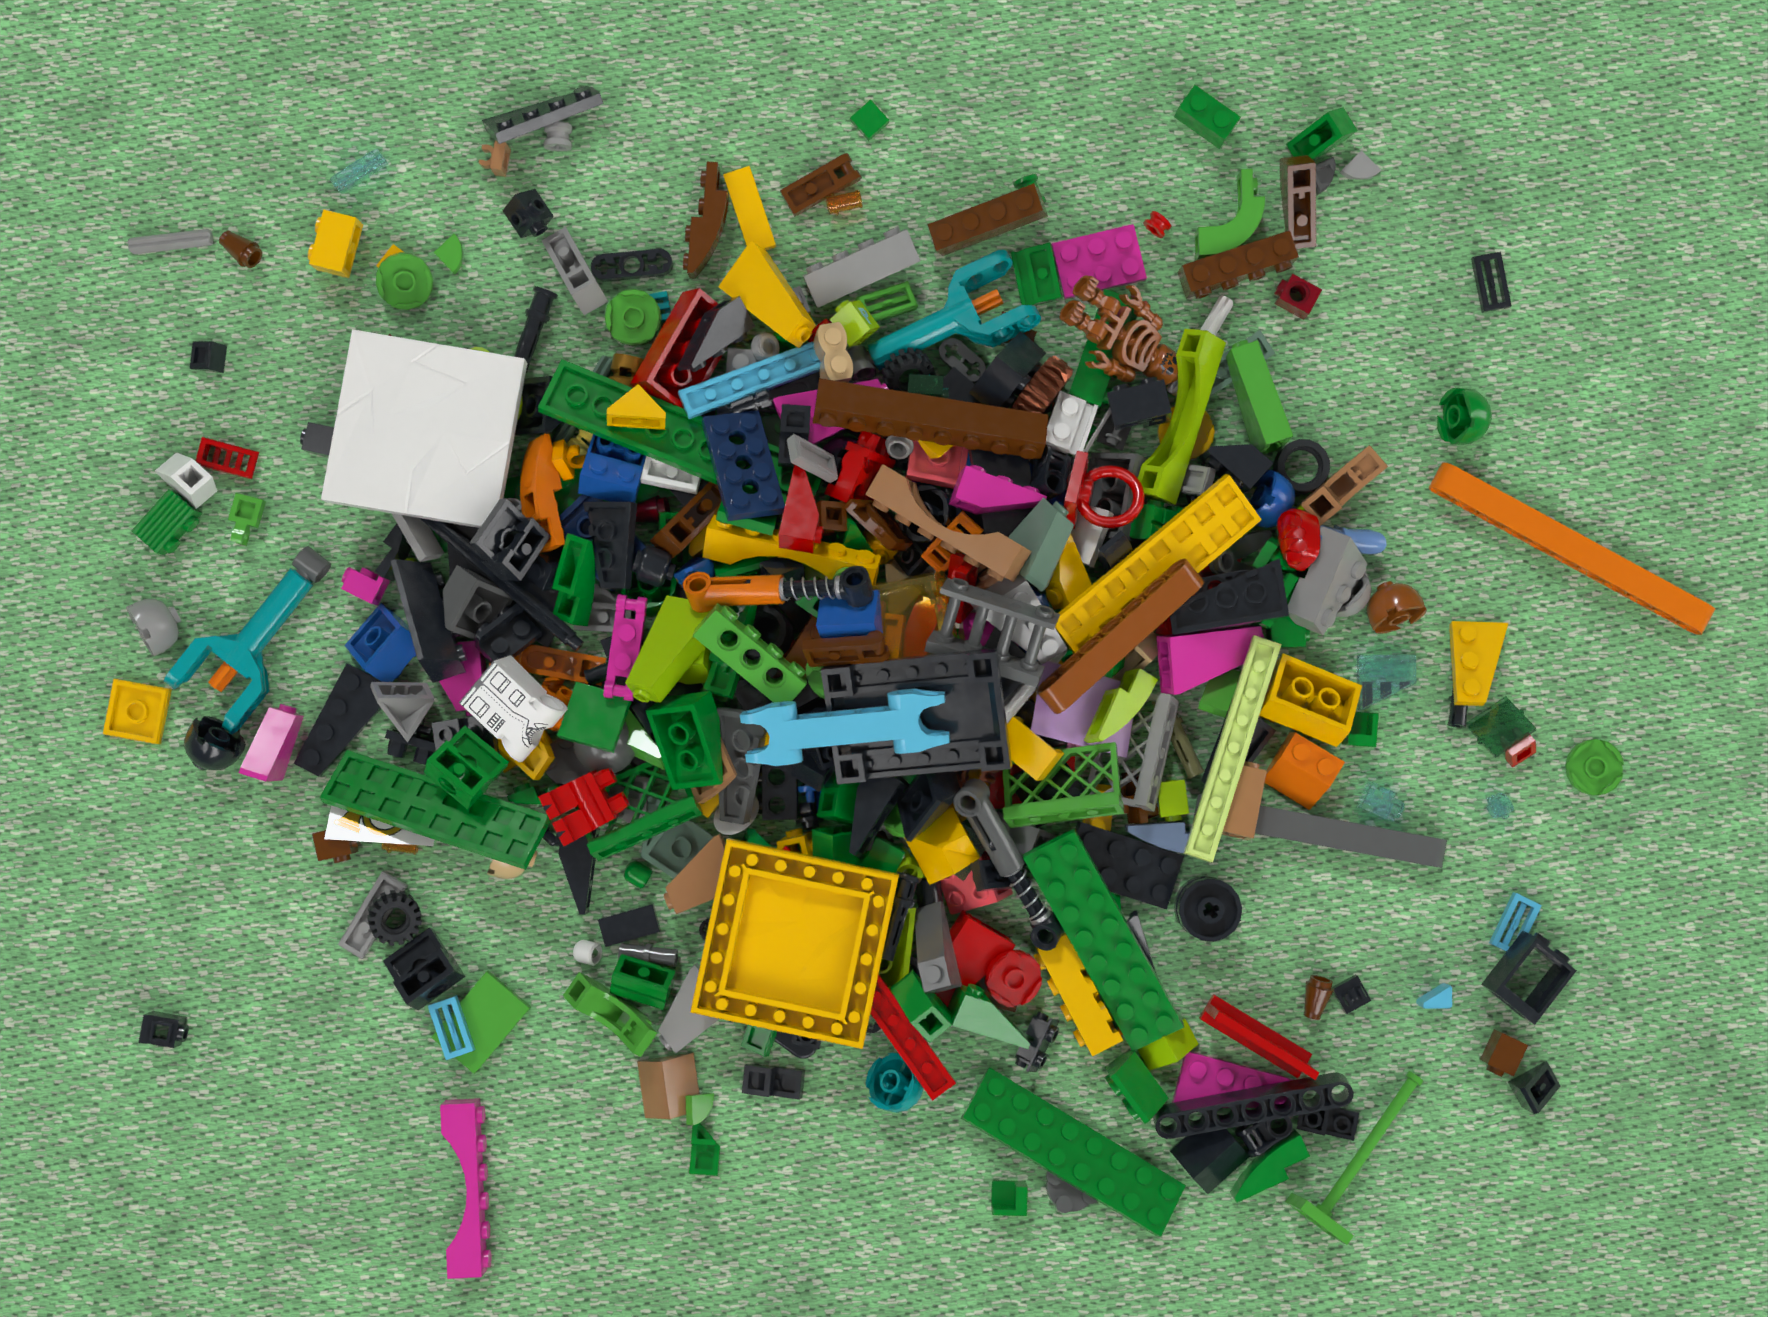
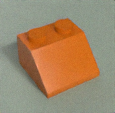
M1289 732L1266 770L1265 784L1310 810L1330 788L1345 762L1298 733Z

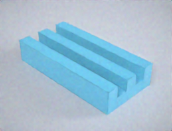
M1513 892L1489 943L1507 951L1510 948L1508 946L1519 925L1527 905L1531 909L1518 936L1522 931L1529 933L1542 905ZM1518 901H1520L1521 903L1501 943L1499 941L1516 908Z
M457 995L428 1005L446 1060L475 1050ZM449 1004L452 1005L465 1044L464 1048L462 1047ZM441 1007L456 1050L453 1052L451 1050L438 1011V1008Z

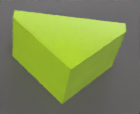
M1185 1018L1182 1019L1184 1028L1137 1049L1148 1070L1178 1062L1199 1044Z

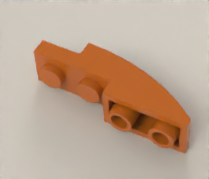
M543 434L529 442L522 464L520 480L522 514L525 517H533L551 536L541 552H550L565 544L564 530L561 527L558 504L554 496V492L562 489L561 476L552 462L553 445L550 434Z

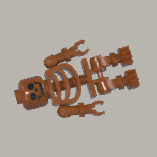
M1085 275L1081 277L1073 288V294L1081 301H1088L1091 305H1095L1098 308L1097 313L1101 317L1100 320H1091L1090 316L1083 312L1086 306L1076 300L1069 301L1063 307L1059 318L1068 326H1075L1078 330H1082L1088 340L1097 344L1096 347L1098 349L1110 350L1113 345V358H1107L1102 351L1091 350L1089 354H1094L1099 363L1087 361L1085 362L1086 366L1092 369L1104 370L1106 375H1115L1123 382L1134 381L1136 377L1135 372H1142L1147 378L1157 377L1158 380L1164 379L1165 385L1176 382L1178 380L1177 353L1167 345L1159 344L1162 336L1158 330L1162 328L1163 321L1157 313H1153L1150 310L1151 306L1147 301H1142L1139 289L1133 285L1125 286L1131 293V299H1129L1127 294L1119 295V299L1125 305L1134 308V314L1137 317H1142L1144 320H1132L1123 326L1131 309L1128 306H1121L1116 298L1103 295V291L1097 287L1099 281L1093 276Z

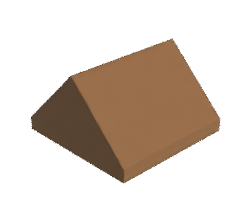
M694 1052L637 1061L645 1118L673 1119L686 1115V1095L700 1094Z

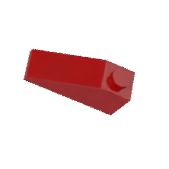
M794 465L778 534L779 548L813 554L815 544H821L824 527L819 526V513L806 471Z

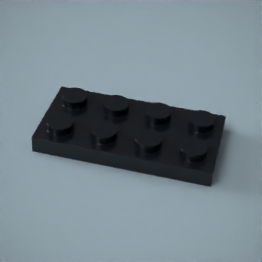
M1077 822L1075 830L1110 892L1167 910L1184 855L1090 824Z

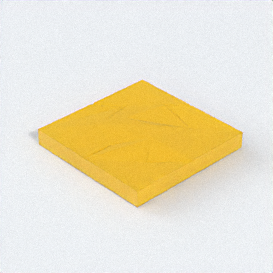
M726 839L690 1013L863 1049L899 874L745 841Z

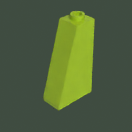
M666 595L625 682L633 693L634 698L641 702L654 701L661 703L706 648L693 637V633L710 611L704 613L696 612L691 608L688 599Z

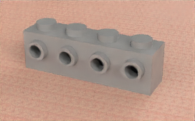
M899 226L884 232V239L874 242L873 238L858 244L859 250L851 254L844 250L831 256L833 259L831 263L823 266L820 261L807 267V273L802 276L815 306L819 308L920 262L908 230L903 229L900 231Z

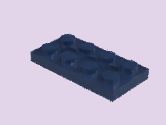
M759 410L703 417L702 427L727 521L783 514L785 504ZM735 436L740 437L744 443L735 445L729 439ZM746 461L751 467L749 469H740L737 467L736 462ZM746 485H751L755 487L758 492L755 494H748L743 491L742 487Z

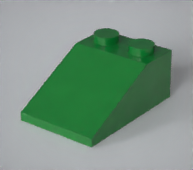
M711 691L668 696L661 703L656 702L646 710L672 790L721 785L723 783L720 717Z

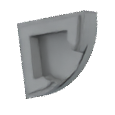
M1361 150L1340 173L1348 179L1367 180L1376 176L1381 169Z

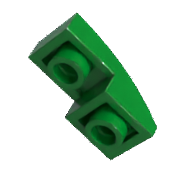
M529 783L514 787V794L507 796L509 802L541 804L538 797L542 794L539 786L531 787ZM560 784L543 789L544 793L560 787Z

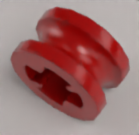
M1152 211L1150 213L1151 218L1145 219L1143 224L1156 237L1163 238L1165 236L1164 231L1170 230L1172 227L1171 223L1160 213Z

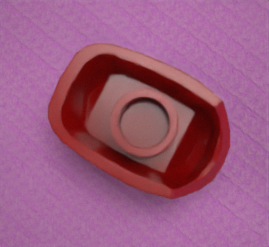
M1289 509L1278 518V541L1283 557L1288 565L1296 570L1304 571L1318 557L1320 551V524L1318 517L1301 509Z

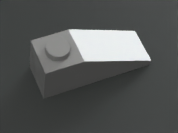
M566 227L541 240L583 315L608 302Z

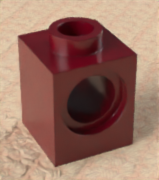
M1292 274L1287 281L1284 279L1280 281L1274 292L1278 296L1274 304L1304 320L1310 314L1322 289ZM1290 290L1300 292L1302 300L1299 302L1292 300L1289 295Z

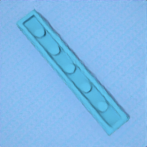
M813 341L802 345L800 348L796 347L679 390L678 395L688 419H692L714 411L726 404L730 405L731 402L750 394L754 396L756 392L763 389L770 390L819 372L821 361L815 353Z

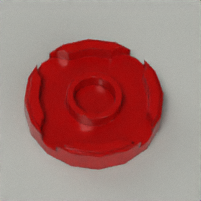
M1008 950L1000 953L990 962L986 971L985 984L988 993L999 1004L1006 1007L1029 1003L1038 994L1042 985L1039 963L1029 953L1022 950Z

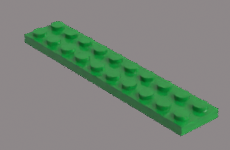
M561 359L538 406V412L718 485L702 427L703 416L688 419L683 408L649 395L666 412L665 430L607 426V408L629 392L632 387ZM735 436L729 439L735 445L744 443L740 437ZM768 443L784 504H786L794 467L778 466L779 447ZM746 461L736 462L737 467L740 469H749L751 467ZM806 471L813 497L815 498L823 479ZM746 485L742 487L743 491L748 494H755L758 492L757 489L751 485Z

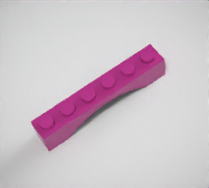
M480 1098L445 1100L440 1104L441 1134L451 1144L460 1160L467 1190L466 1208L461 1226L454 1240L446 1249L447 1279L482 1277L487 1268L491 1267L492 1260L491 1250H486V1239L490 1237V1222L485 1221V1210L489 1208V1194L484 1192V1181H487L488 1166L487 1163H483L482 1152H486L487 1147L486 1135L481 1134V1123H485V1107L480 1106Z

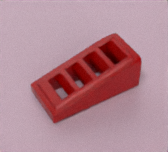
M202 437L195 461L202 468L253 479L259 452ZM210 447L216 448L212 462L207 461ZM221 450H227L223 465H219L218 461ZM232 453H238L235 467H229ZM244 455L250 456L246 471L240 470Z

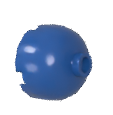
M1267 470L1253 485L1257 488L1250 499V504L1262 519L1256 526L1271 528L1277 526L1278 518L1282 513L1289 509H1295V490L1289 480L1282 474L1273 470Z

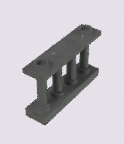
M947 578L940 590V594L950 597L940 631L933 630L926 642L924 651L932 654L991 649L982 646L980 643L990 609L1006 615L997 649H992L998 652L1000 675L1037 688L1045 667L1036 661L1045 629L1054 630L1060 614L1047 606H1034L971 586L967 581L960 578ZM961 600L978 606L969 640L954 637L952 634ZM1017 619L1034 624L1025 658L1012 656L1008 652Z

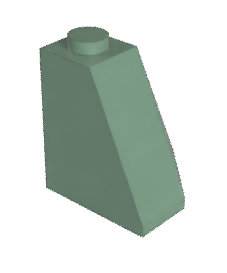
M1044 497L1008 537L1032 551L1019 573L1040 591L1045 590L1049 586L1074 527V524L1066 517L1069 512L1057 501L1052 505Z

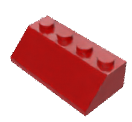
M700 288L682 292L630 385L635 387L639 384L647 394L684 409L678 391L709 380L722 355L716 358L711 356L705 360L707 365L695 372H692L690 369L679 371L677 368L702 316L718 303Z

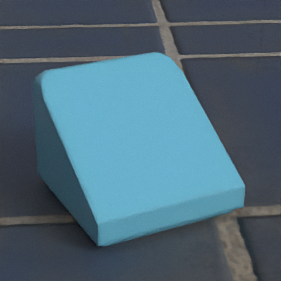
M1442 983L1416 999V1004L1424 1009L1451 1008L1452 986Z

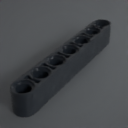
M1333 1072L1318 1075L1316 1080L1306 1077L1164 1104L1153 1116V1121L1159 1136L1165 1139H1173L1344 1107L1352 1102L1354 1092L1343 1074ZM1335 1086H1345L1341 1093H1332ZM1307 1091L1316 1092L1315 1096L1311 1099L1303 1098ZM1280 1096L1288 1097L1283 1104L1274 1103L1275 1099ZM1256 1101L1259 1103L1256 1109L1248 1110L1245 1108L1249 1102ZM1222 1107L1231 1108L1228 1114H1217V1111ZM1194 1112L1202 1113L1201 1118L1198 1120H1190L1189 1116ZM1166 1117L1174 1119L1173 1123L1168 1126L1160 1124L1161 1120Z

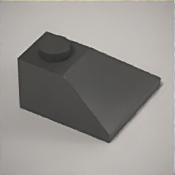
M457 565L443 589L445 628L475 639L476 631L484 623H491L497 619L501 610L511 605L513 599L492 581Z

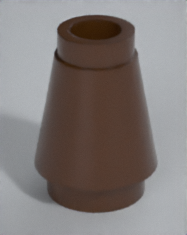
M230 230L223 232L219 238V244L224 247L240 266L253 268L260 262L263 252L259 248L258 243Z
M1311 975L1309 981H1306L1304 1016L1314 1020L1321 1019V1015L1334 991L1332 980L1318 975Z

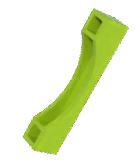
M1184 329L1176 354L1178 390L1173 416L1160 445L1142 464L1138 476L1144 490V495L1150 500L1176 505L1226 345L1225 341L1207 330Z

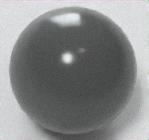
M624 722L614 753L573 742L577 759L589 771L596 770L598 772L603 769L612 768L613 772L617 773L626 768L635 756L634 751L627 744L629 730L626 722Z

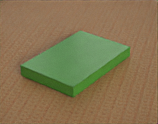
M490 971L485 972L460 1002L475 1050L455 1058L475 1074L531 1008L529 1004ZM453 1011L451 1014H452V1017H453V1020H454V1023H455V1026H456V1029H457V1032H458V1035H459V1038H460L462 1047L464 1048V1047H465V1044H464V1041H463V1038H462V1035H461V1032H460V1029H459V1026H458V1023H457V1020H456V1017H455V1014H454V1011ZM445 1020L443 1026L453 1052L456 1048ZM435 1032L431 1038L441 1045L437 1032Z

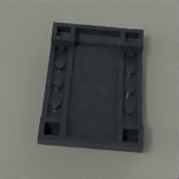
M980 649L892 658L881 663L836 665L821 669L827 712L889 706L887 693L915 688L928 691L945 692L946 698L945 703L924 709L920 714L922 724L928 729L949 731L950 743L932 747L921 752L905 754L894 752L893 740L832 746L837 784L866 782L868 779L973 769H981L982 772L1012 768L997 650Z

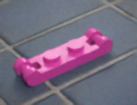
M621 594L617 596L607 676L603 692L604 698L613 699L614 696L624 697L626 701L634 700L633 693L627 685H616L617 676L628 678L640 653L647 611V598L629 599L627 595ZM626 610L636 611L635 619L625 618Z

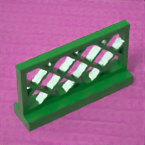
M648 762L617 775V782L605 787L607 793H609L611 787L620 785L625 787L623 793L626 797H628L630 790L642 793L643 795L637 808L632 806L625 808L635 812L630 823L625 825L616 822L618 819L616 817L607 822L608 827L603 835L594 838L592 831L585 835L590 854L598 861H601L702 815L701 807L696 802L691 788L685 789L687 797L678 801L669 799L672 788L668 777L659 774L661 768ZM642 773L651 775L645 790L633 786L637 775ZM656 778L669 782L663 796L651 792ZM648 796L661 800L657 810L652 813L643 811Z

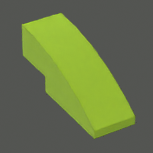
M1141 668L1125 671L1119 687L1105 691L1084 741L1086 743L1104 741L1124 727L1142 708L1158 679Z

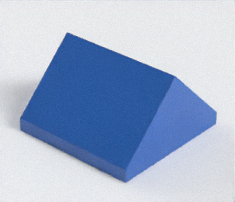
M874 590L873 600L868 605L859 608L848 605L846 600L838 598L831 599L829 596H825L822 600L820 599L816 623L820 638L866 636L874 630H879L883 633L880 590Z

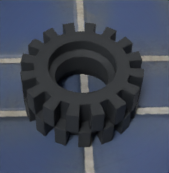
M907 348V353L903 349L898 350L900 354L898 356L892 353L890 355L892 361L886 360L884 363L886 368H882V379L888 389L915 394L926 393L929 395L931 393L929 387H935L934 379H937L928 356L919 349H916L914 352L913 348ZM909 369L919 370V374L914 380L906 383L899 381V377Z
M390 890V894L381 893V897L379 899L375 898L373 905H370L368 909L369 915H367V919L373 936L379 938V941L383 944L385 941L388 942L389 946H394V942L402 945L404 940H412V935L414 933L417 935L419 932L418 926H421L422 915L417 902L414 901L410 894L407 896L401 890L399 893H396L395 890ZM399 908L405 912L406 918L402 925L392 928L383 922L384 914L389 909Z

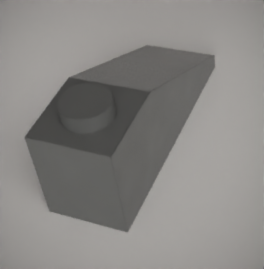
M940 901L916 908L917 963L924 992L939 993L961 987L962 982L943 902Z

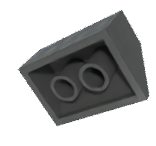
M1092 452L1089 471L1101 466H1118L1127 469L1138 478L1141 466L1148 458L1135 453ZM1104 477L1094 482L1089 506L1108 510L1114 516H1118L1130 508L1133 501V493L1129 485L1123 480L1115 477ZM1145 497L1144 505H1147V500L1150 499ZM1134 520L1122 527L1109 528L1104 539L1109 541L1121 530L1126 535L1130 544L1143 543V541L1130 537L1131 524Z

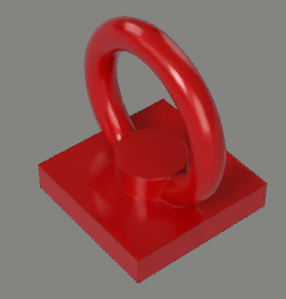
M1077 451L1064 501V508L1069 512L1066 517L1074 524L1073 529H1075L1079 512L1088 522L1102 528H1118L1132 522L1141 512L1145 500L1144 490L1139 479L1127 469L1118 466H1101L1087 473L1088 452ZM1104 477H1115L1126 482L1133 493V501L1130 508L1123 514L1114 517H1106L1094 512L1089 504L1096 480Z

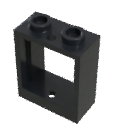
M1522 931L1481 985L1520 1017L1535 1025L1577 970L1568 964L1570 961L1568 956L1558 949L1553 951L1548 947L1551 942L1537 932L1533 936ZM1535 949L1553 965L1527 999L1523 1001L1505 985L1531 951Z

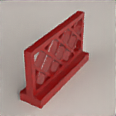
M1215 994L1211 996L1199 1017L1200 1020L1294 1077L1299 1078L1303 1072L1316 1080L1320 1072L1308 1064L1313 1055L1312 1053Z

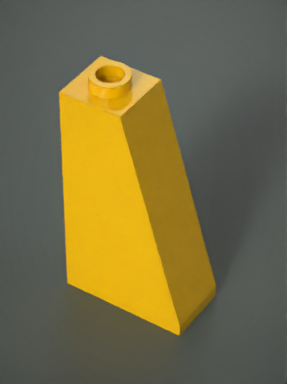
M750 241L718 287L732 298L740 296L748 311L785 340L800 348L810 338L816 324L769 253L753 241Z

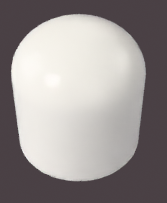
M580 940L573 948V956L578 962L594 966L602 957V947L599 943ZM596 948L598 955L592 958L593 950Z

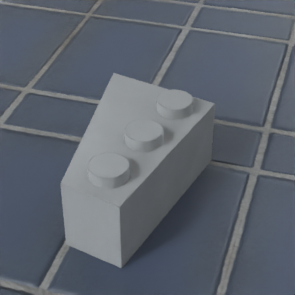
M1321 526L1320 535L1323 537L1320 541L1318 557L1310 565L1305 579L1299 578L1288 604L1289 616L1295 624L1324 635L1328 627H1331L1335 622L1336 614L1343 603H1346L1350 598L1351 590L1356 582L1363 577L1368 564L1351 537Z
M1020 573L1014 582L1004 577L1002 582L998 581L985 589L1034 606L1041 605L1029 583ZM971 604L975 611H977L978 606ZM989 609L986 620L1002 631L1006 615ZM1017 619L1012 640L1027 651L1034 624ZM1055 628L1054 630L1045 629L1037 660L1042 664L1067 649Z

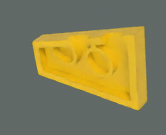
M1452 621L1449 624L1454 705L1483 706L1486 703L1508 623Z

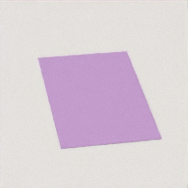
M1050 661L1042 664L1045 667L1039 685L1061 664ZM1103 676L1069 708L1059 714H1054L1037 694L1031 730L1037 735L1079 746L1116 742L1118 756L1127 758L1133 718L1118 732L1104 741L1086 743L1084 741L1105 691L1118 688L1121 682Z

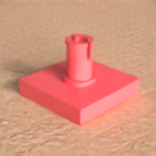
M913 441L914 449L908 458L905 477L911 481L954 489L959 473L966 466L968 449L952 446L941 457L930 459L918 441Z

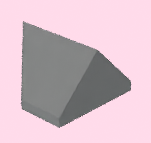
M371 682L370 687L377 703L408 743L434 702V696L428 683Z

